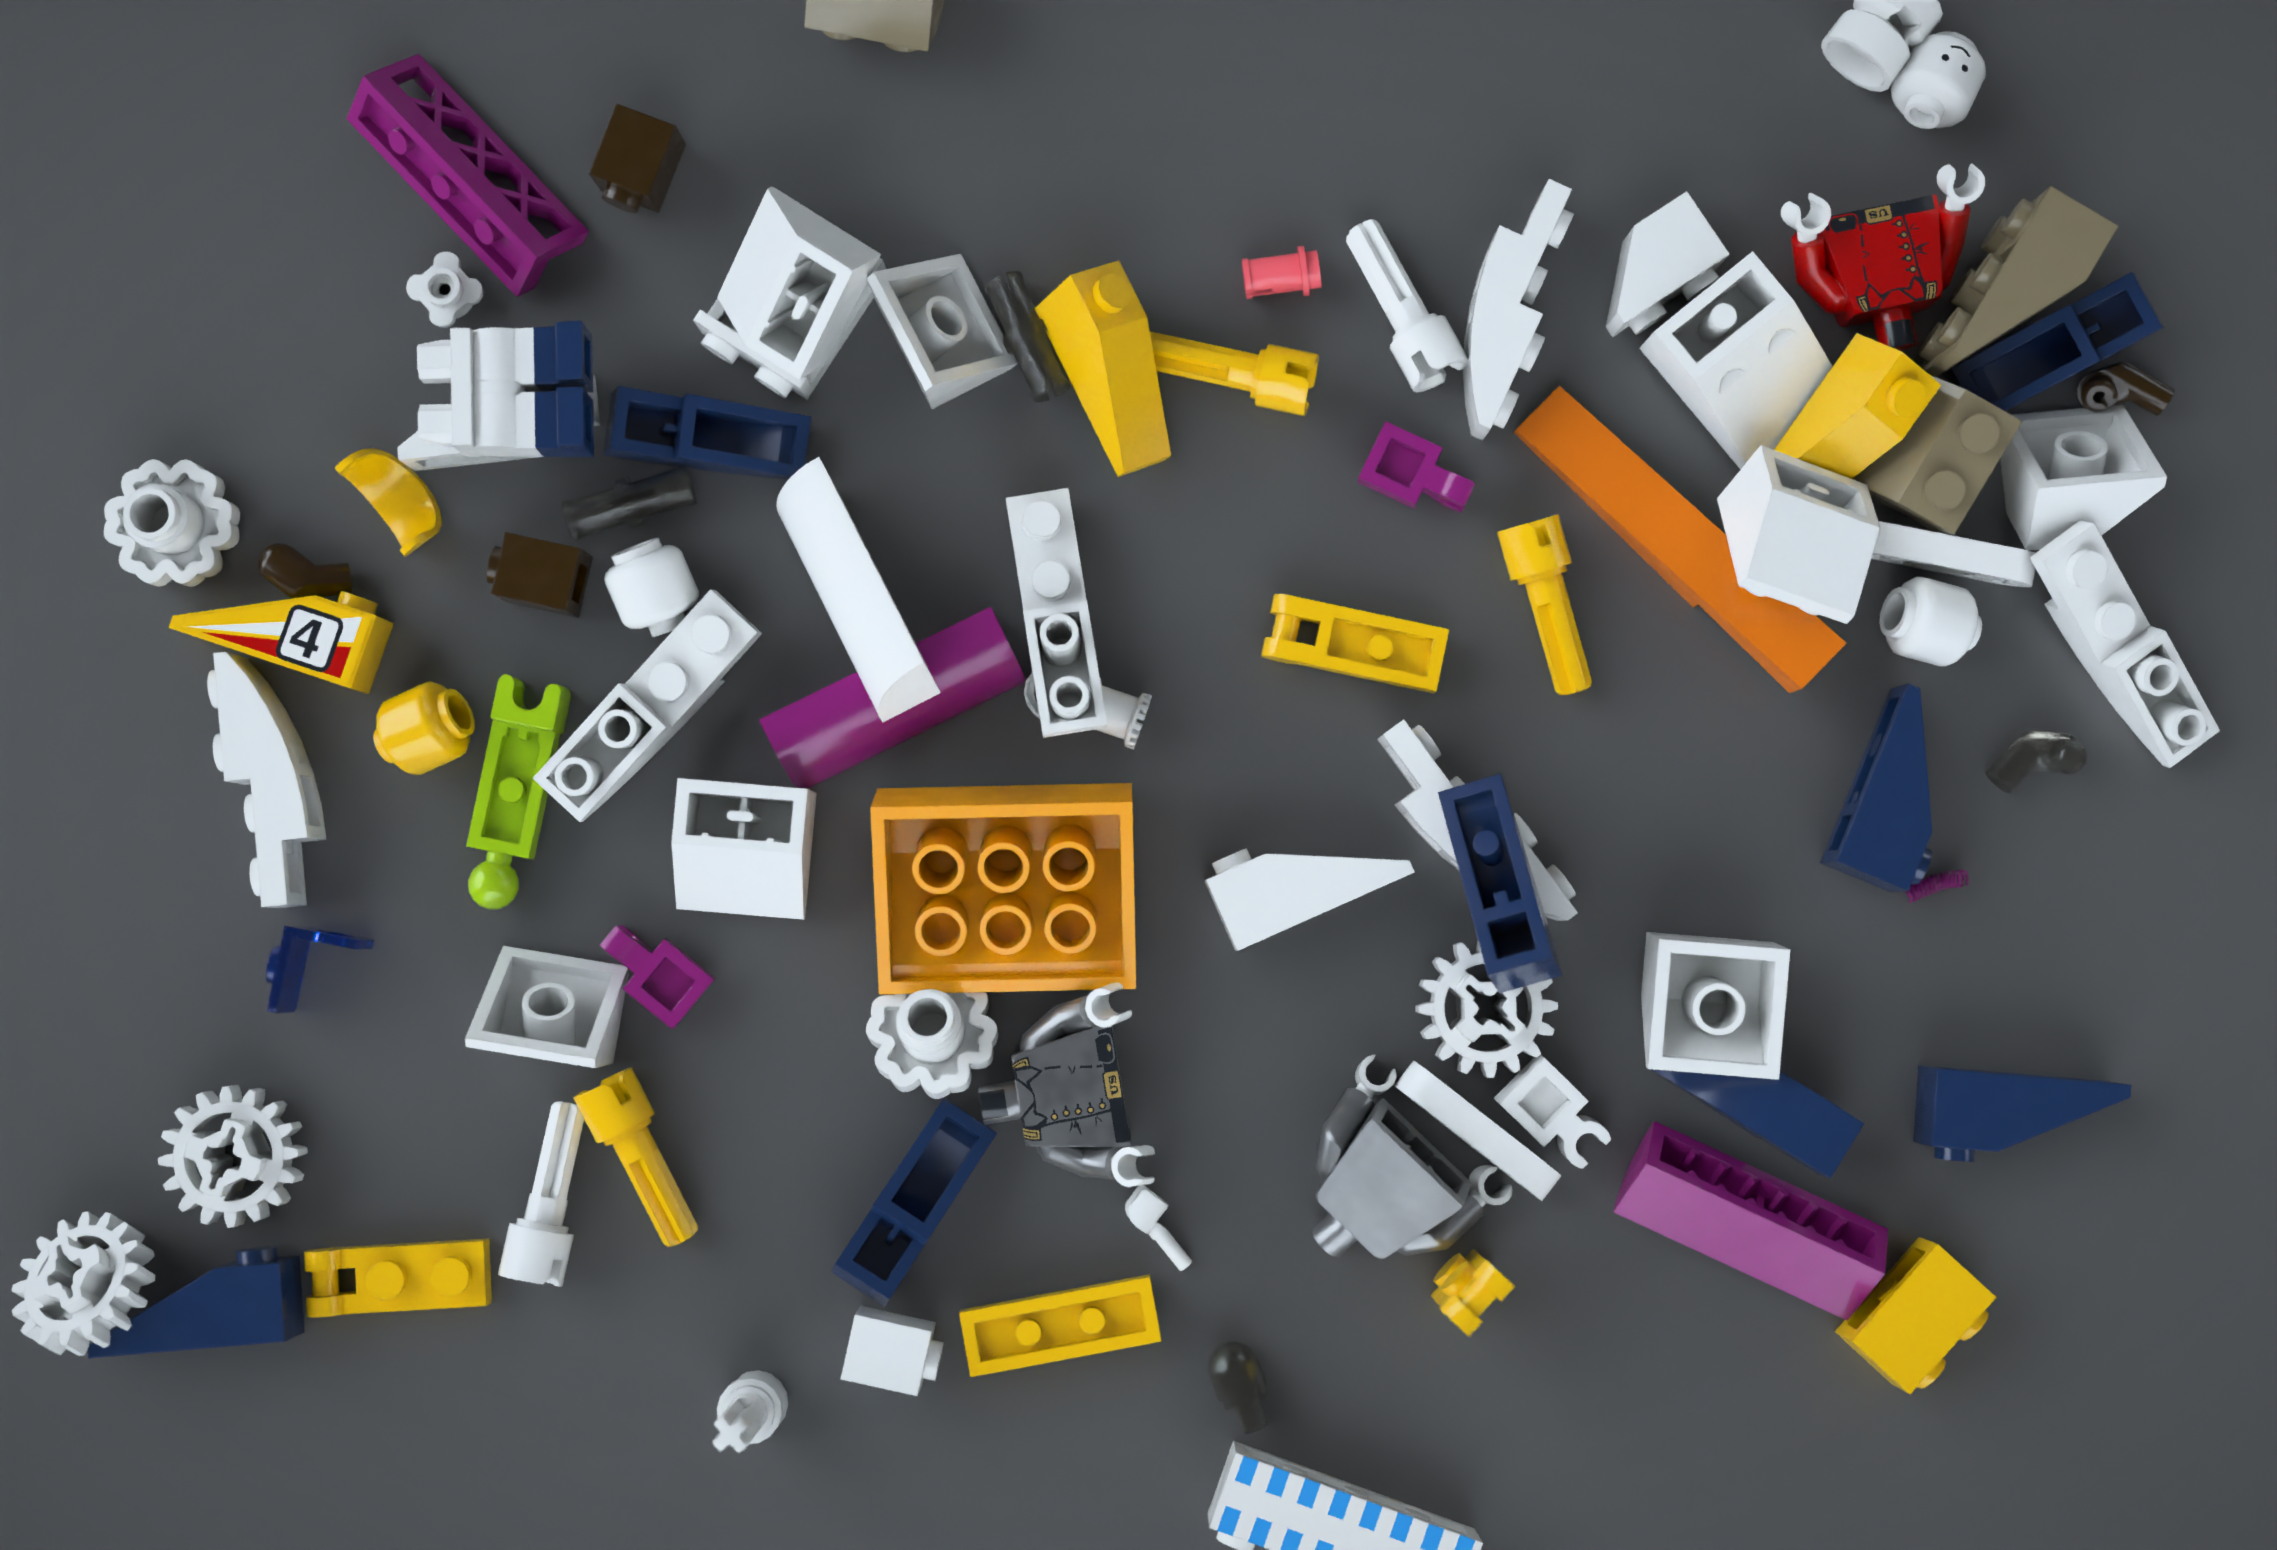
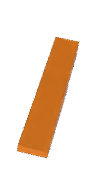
M1560 385L1513 432L1692 607L1699 605L1789 694L1803 689L1847 644L1816 615H1810L1799 607L1768 596H1756L1745 588L1739 587L1726 534Z

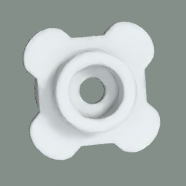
M451 252L438 253L434 258V264L422 275L411 276L406 285L408 296L415 301H421L429 310L430 321L442 328L453 325L457 318L468 313L472 306L479 303L483 297L482 284L475 278H468L460 268V259ZM444 284L450 286V292L447 295H441L439 292L440 287Z

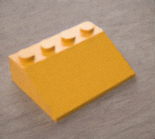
M1132 783L877 788L870 811L879 995L913 994L924 989H935L944 993L1096 990L1116 982L1121 983L1123 989H1136Z

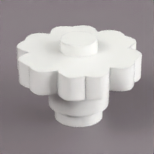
M186 459L177 462L173 467L159 460H148L139 469H133L123 475L121 487L124 496L110 499L104 508L105 519L107 520L104 526V537L109 543L122 548L119 554V564L122 569L137 575L142 581L158 587L166 585L172 579L177 583L193 587L200 584L205 577L218 574L223 566V558L220 551L233 548L240 538L237 526L240 520V511L235 504L223 499L225 492L224 481L217 475L206 471L200 465Z
M924 989L913 994L883 995L876 998L872 1003V1017H870L867 1023L866 1034L870 1042L879 1048L875 1055V1065L879 1073L887 1079H891L892 1084L901 1092H910L922 1085L925 1093L933 1099L943 1098L950 1094V1092L958 1093L968 1089L971 1084V1069H983L992 1063L993 1047L998 1040L997 1025L994 1020L986 1016L989 1009V999L986 992L944 993L935 989Z

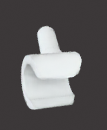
M1139 1185L1125 1203L1126 1215L1138 1229L1149 1234L1159 1244L1179 1271H1183L1192 1263V1260L1166 1227L1158 1222V1219L1169 1205L1145 1185Z

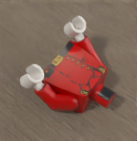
M1971 163L1968 168L1967 181L1961 187L1954 189L1953 184L1956 178V170L1950 164L1943 166L1938 171L1937 184L1947 197L1946 200L1939 204L1935 194L1831 216L1829 204L1821 197L1809 193L1810 211L1801 220L1799 206L1791 201L1786 202L1781 208V217L1787 225L1797 230L1791 238L1797 285L1825 313L1834 314L1837 323L1841 327L1873 321L1877 342L1899 351L1917 346L1918 340L1911 313L1929 308L1942 297V292L1949 287L1965 244L1971 208L1967 203L1973 202L1982 194L1985 187L1983 173Z

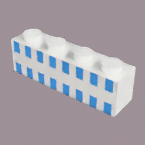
M1236 1441L1232 1443L1207 1514L1209 1528L1218 1531L1217 1540L1237 1550H1254L1255 1545L1268 1550H1481L1483 1545L1478 1533L1472 1527Z

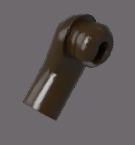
M2117 362L2089 372L2079 383L2077 397L2085 408L2093 412H2104L2109 410L2110 407L2130 400L2158 416L2171 401L2175 389L2128 362Z
M281 543L269 545L262 551L259 557L258 566L264 578L291 599L314 595L319 597L338 596L341 591L352 594L348 563L316 566L293 547Z

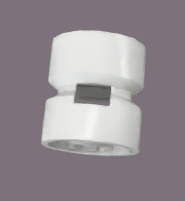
M1854 0V10L1850 9L1841 15L1824 37L1821 48L1832 67L1843 77L1867 90L1885 91L1889 89L1910 59L1909 48L1922 43L1926 36L1930 35L1941 21L1943 15L1941 5L1938 0Z

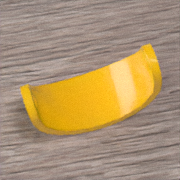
M365 448L350 454L335 467L340 475L349 480L362 493L387 523L402 547L400 552L404 557L411 554L440 531L442 516L433 494L422 479L395 456L383 450Z

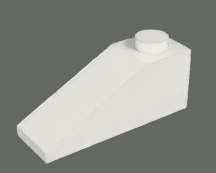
M1247 848L1212 863L1216 876L1204 882L1235 951H1239L1408 876L1415 871L1410 860L1263 854L1251 859Z

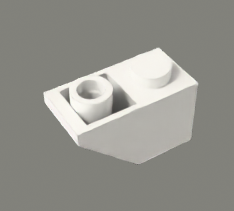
M1687 191L1634 225L1622 242L1606 323V329L1612 337L1629 326L1635 335L1641 333L1667 314L1663 304L1681 292L1689 301L1719 279L1715 270L1729 256V252Z

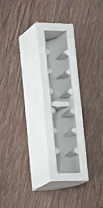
M817 457L794 473L782 487L777 498V511L881 721L885 722L941 692L820 457Z

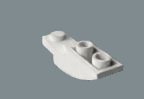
M1548 179L1522 235L1499 225L1478 273L1470 302L1464 337V351L1468 357L1467 365L1463 369L1464 397L1471 436L1482 441L1492 425L1502 429L1505 427L1519 397L1518 393L1509 390L1518 368L1527 372L1531 370L1545 340L1544 336L1535 333L1543 313L1520 304V302L1533 304L1548 272L1547 269L1538 266L1540 258L1547 244L1558 249L1574 213L1563 209L1572 189L1551 179Z
M1064 488L1006 498L1043 738L1107 728L1069 489Z
M2083 520L2078 521L2030 557L2052 597L2051 600L2045 603V606L2062 635L2117 713L2163 766L2171 768L2220 731L2167 632L2149 624L2094 523Z
M710 589L625 684L618 683L533 779L579 822H583L634 776L725 682L723 676L762 633L716 590Z
M228 652L213 653L215 670H211L208 674L207 688L212 706L218 708L220 733L216 734L213 739V756L218 770L224 772V781L243 785L251 784V794H248L244 801V815L249 831L255 832L257 858H253L250 863L252 890L256 896H260L261 907L286 908L305 906L307 901L301 842L327 840L322 804L311 764L302 740L285 707L269 683L247 658Z
M1403 719L1377 739L1414 789V791L1397 802L1395 806L1414 830L1442 858L1459 870L1438 792L1464 785L1465 783L1458 776L1450 781L1447 779L1434 761L1441 756V752L1433 739L1422 726L1417 725L1411 730ZM1514 813L1547 918L1556 921H1568L1578 913L1569 901L1576 893L1567 878L1555 865L1552 864L1547 869L1543 866L1531 849L1538 844L1536 837L1517 813Z

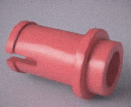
M1297 246V253L1249 260L1248 258L1241 259L1246 300L1258 296L1301 290L1304 297L1310 296L1311 289L1321 288L1317 250L1305 252L1304 246Z

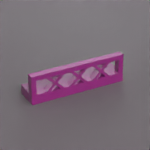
M419 53L362 77L346 119L516 297L535 289L549 260L583 244L589 230ZM413 79L431 97V102L408 96L399 87V84ZM441 125L463 131L473 141V147L451 141L441 130ZM484 169L505 175L516 186V192L494 186L484 175ZM528 214L549 220L560 233L545 239L528 221Z

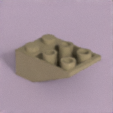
M2052 186L2032 202L2023 198L2008 218L2001 216L1989 231L1981 246L1982 250L1989 253L1988 256L1981 263L1977 271L1970 269L1961 279L1949 300L1957 308L1945 324L1938 322L1918 351V355L1926 359L1921 368L1929 375L1937 378L2084 283L2117 230L2118 225Z

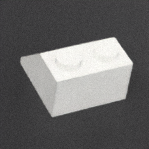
M1646 932L1641 989L1646 1068L1779 1080L1790 949L1774 942Z

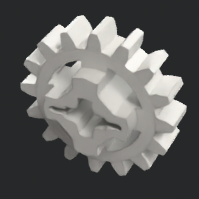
M1462 942L1454 944L1453 952L1456 961L1449 963L1447 960L1436 957L1432 963L1440 973L1437 981L1429 979L1420 980L1419 986L1425 991L1432 993L1430 1002L1415 1005V1012L1430 1015L1432 1019V1024L1426 1026L1420 1032L1424 1039L1440 1037L1443 1042L1438 1047L1435 1056L1444 1061L1454 1053H1457L1459 1055L1457 1071L1468 1074L1475 1061L1480 1062L1482 1074L1487 1078H1494L1497 1062L1500 1061L1503 1062L1510 1072L1520 1071V1063L1517 1057L1520 1052L1523 1051L1525 1054L1535 1058L1542 1054L1538 1046L1533 1042L1536 1034L1553 1036L1555 1029L1549 1024L1542 1022V1016L1544 1012L1557 1010L1558 1002L1542 999L1541 991L1553 983L1552 979L1499 993L1492 981H1478L1473 975L1465 971L1475 965L1484 964L1479 942H1477L1476 953L1471 954ZM1466 987L1471 992H1476L1483 996H1492L1496 993L1499 998L1495 1001L1493 1007L1499 1013L1498 1018L1506 1024V1027L1502 1023L1491 1019L1481 1018L1476 1021L1474 1016L1477 1014L1479 1007L1473 1001L1475 997L1466 990ZM1448 989L1457 1000V1017L1450 1024V1028L1446 1021L1444 1009ZM1523 990L1525 991L1528 1004L1525 1024L1517 1018L1516 997ZM1482 1034H1496L1507 1043L1505 1046L1494 1050H1476L1468 1047L1471 1042L1474 1043Z
M239 1085L222 1087L220 1098L213 1091L197 1094L196 1102L198 1109L191 1106L178 1108L174 1113L183 1124L182 1128L165 1130L161 1136L165 1141L174 1145L173 1153L158 1158V1165L173 1167L175 1176L163 1184L165 1191L182 1188L185 1192V1196L181 1199L178 1208L184 1212L194 1209L199 1205L202 1206L201 1223L206 1225L217 1222L224 1213L227 1228L243 1225L247 1214L254 1222L269 1217L270 1210L267 1201L275 1206L288 1203L291 1197L283 1187V1184L302 1181L304 1177L300 1170L292 1167V1159L308 1154V1149L305 1146L292 1145L290 1136L302 1128L300 1121L284 1124L280 1119L285 1112L287 1103L281 1100L264 1106L265 1089H249L242 1099ZM224 1113H232L230 1119L224 1120L220 1131L207 1132L203 1130L215 1117ZM263 1131H265L269 1138L272 1151L270 1150L268 1143L263 1135ZM234 1144L233 1154L242 1158L240 1166L232 1167L233 1157L225 1154L226 1146ZM196 1165L203 1179L200 1178L198 1171L196 1169ZM246 1180H260L264 1182L251 1195L245 1198H234L237 1192L242 1191Z
M88 1211L82 1212L77 1227L64 1219L58 1222L57 1227L58 1237L50 1241L40 1236L36 1240L37 1246L41 1251L37 1259H23L20 1263V1266L28 1271L29 1274L27 1280L12 1285V1292L25 1300L12 1310V1314L14 1317L25 1322L21 1329L25 1336L56 1354L62 1355L67 1349L78 1356H83L86 1354L90 1341L103 1348L109 1346L111 1337L109 1330L117 1326L128 1331L132 1326L129 1317L126 1315L131 1307L144 1308L148 1303L138 1293L141 1286L155 1281L156 1275L142 1267L155 1256L154 1251L142 1244L145 1238L142 1232L108 1212H105L100 1219ZM63 1316L69 1320L60 1321L58 1318Z

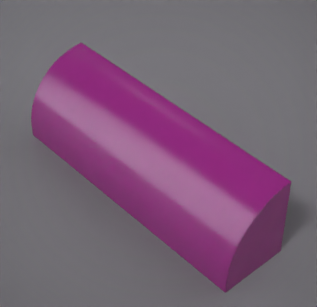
M989 607L916 643L941 693L885 722L881 721L857 672L759 719L771 746L794 786L803 789L813 787L1025 683L1026 678L992 608Z
M1656 1121L1650 1126L1639 1144L1625 1173L1614 1205L1613 1212L1847 1321L1885 1275L1889 1229Z

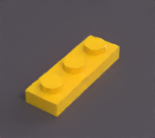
M1150 1274L961 1309L959 1312L970 1377L1162 1342Z

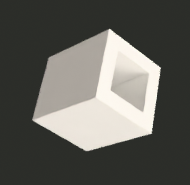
M861 1306L854 1316L841 1380L918 1396L923 1379L936 1380L944 1342L932 1340L936 1322Z

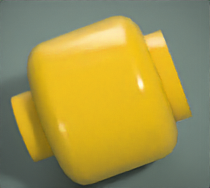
M429 681L394 696L380 705L376 715L377 729L373 734L374 744L378 753L386 762L394 763L406 773L422 775L466 753L471 741L470 735L473 734L475 729V720L468 702L457 690L447 689L441 684Z

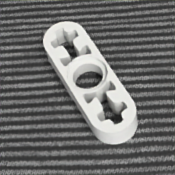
M1878 521L1880 530L1871 558L1873 560L2007 586L2032 587L2036 568L2030 557L2035 554L2034 552Z
M1414 1060L1394 1085L1409 1099L1539 1200L1543 1201L1560 1179L1561 1175Z

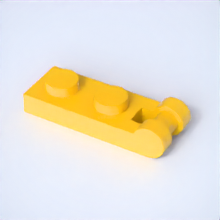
M1274 594L1270 613L1276 616L1272 636L1265 637L1261 657L1277 662L1298 664L1433 694L1437 691L1449 629L1306 598ZM1300 621L1319 624L1315 646L1296 642Z
M489 1238L330 1247L304 1251L305 1271L312 1272V1295L306 1296V1317L480 1307L492 1303ZM355 1268L356 1291L339 1292L338 1269Z
M1473 1249L1465 1258L1460 1253H1457L1444 1264L1433 1279V1282L1439 1287L1430 1296L1440 1306V1310L1470 1337L1483 1322L1479 1316L1496 1298L1502 1302L1515 1286Z

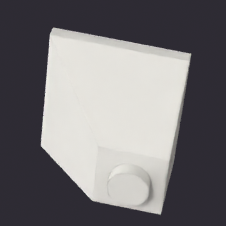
M2123 404L2110 407L2109 410L2104 412H2093L2087 408L2011 414L2020 419L2022 423L2001 456L2000 462L2006 514L2025 550L2042 549L2080 520L2094 523L2102 536L2165 487L2167 475Z

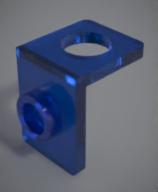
M284 926L280 946H275L271 951L266 967V981L272 984L267 1011L277 1014L295 1012L311 941L358 950L372 949L374 940L307 926Z

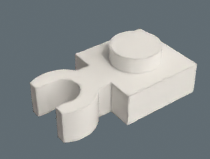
M1542 1055L1538 1058L1533 1057L1494 1097L1543 1147L1558 1135L1557 1144L1560 1152L1578 1168L1583 1169L1588 1164L1576 1150V1142L1580 1136L1592 1133L1605 1145L1611 1141L1610 1134L1597 1120L1586 1115H1576L1589 1101Z

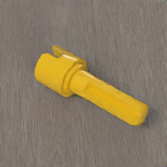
M1150 332L1156 370L1158 372L1249 391L1250 398L1255 399V406L1304 417L1307 414L1309 408L1307 395L1308 390L1314 387L1319 354L1274 344H1268L1266 349H1261L1259 354Z
M1559 514L1498 531L1497 535L1510 581L1517 579L1518 585L1525 584L1555 692L1558 695H1570L1586 690L1591 686L1592 679L1562 576L1563 572L1568 571L1566 565L1571 564L1572 560Z
M629 1067L601 1080L600 1086L589 1091L583 1090L576 1094L573 1098L596 1143L604 1142L605 1146L613 1145L663 1244L671 1247L691 1238L698 1231V1225L647 1127L652 1122L650 1117L654 1115L655 1111L633 1068Z

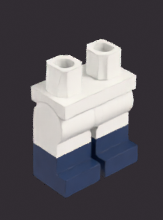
M582 320L555 322V326L489 327L476 330L471 328H450V340L418 344L417 370L419 379L424 384L451 383V404L419 405L418 435L426 444L455 447L465 457H485V455L504 457H594L593 399L588 394L593 392L592 334Z

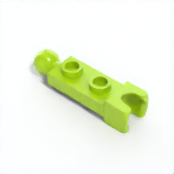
M503 674L498 680L490 716L494 720L492 721L466 847L487 851L486 860L479 863L472 870L468 879V890L472 899L479 906L486 909H501L508 906L515 899L519 890V879L516 871L511 867L512 857L535 859L548 792L533 777L557 752L560 734L564 733L571 701V691L565 686L558 684L548 685L545 688L541 703L536 708L528 710L524 704V682L508 674Z

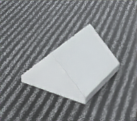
M961 254L875 271L867 277L874 299L931 409L997 377L1018 364Z
M503 946L465 1037L466 1047L591 1068L611 1065L614 1061L626 993L623 987L628 982L629 969L624 965Z

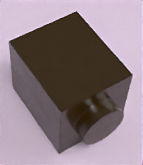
M616 103L588 174L600 191L603 192L602 199L610 205L635 214L638 213L640 206L659 213L686 143L676 125Z
M505 532L502 547L495 546L489 557L487 582L493 584L491 595L504 602L579 618L593 557L578 547Z

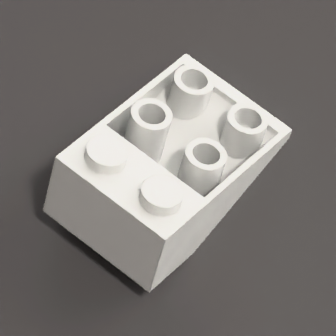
M1753 251L1656 329L1639 348L1740 470L1760 445L1775 449L1833 367L1795 301Z

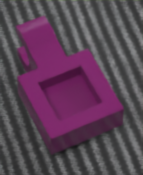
M1385 421L1357 483L1415 509L1423 492L1441 505L1459 513L1463 512L1475 485L1471 480L1436 465L1443 447Z
M623 924L620 926L616 925L600 944L606 952L634 973L633 977L623 987V990L671 1029L676 1028L716 979L668 938L663 939L657 948L652 951Z

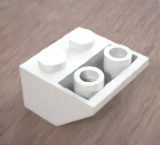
M772 186L766 190L717 298L746 347L800 380L829 361L868 282L867 277L872 274L881 254Z
M1760 445L1717 498L1738 585L1756 596H1768L1799 607L1810 615H1822L1847 624L1855 616L1880 530L1867 484Z
M677 778L671 843L676 909L805 920L817 793L803 788Z

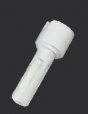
M1370 219L1353 227L1346 237V242L1396 332L1392 338L1393 342L1390 344V350L1414 392H1423L1444 383L1446 378L1444 367L1450 365L1457 370H1462L1468 362V357L1448 320L1443 315L1437 316L1435 313H1428L1379 222Z
M557 1101L551 1106L532 1194H529L524 1218H517L516 1224L509 1223L498 1271L499 1276L542 1285L547 1282L554 1286H563L574 1237L573 1234L568 1233L569 1227L563 1226V1221L568 1203L566 1199L584 1123V1118L577 1104Z
M760 1370L749 1371L742 1374L727 1387L720 1396L717 1406L718 1419L714 1425L720 1432L712 1441L715 1448L721 1452L730 1444L740 1453L745 1450L748 1444L760 1443L773 1434L785 1418L788 1408L787 1392L780 1380L767 1372Z

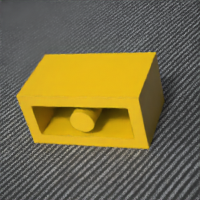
M1918 1237L1877 1283L1848 1321L1844 1320L1834 1332L1891 1384L1911 1394L1917 1387L1923 1389L1936 1380L1946 1365V1360L1943 1357L1959 1339L1965 1341L1974 1336L1983 1327L1989 1316L1986 1309L1997 1297L1939 1244Z

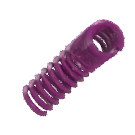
M1957 869L1953 871L1945 870L1944 874L1940 872L1939 877L1937 873L1934 876H1926L1919 884H1911L1909 891H1906L1910 899L1908 903H1912L1917 899L1920 900L1925 896H1929V894L1932 895L1933 892L1936 893L1940 889L1943 890L1948 887L1950 889L1955 887L1962 888L1965 884L1964 874L1966 876V886L1968 887V873L1964 869Z

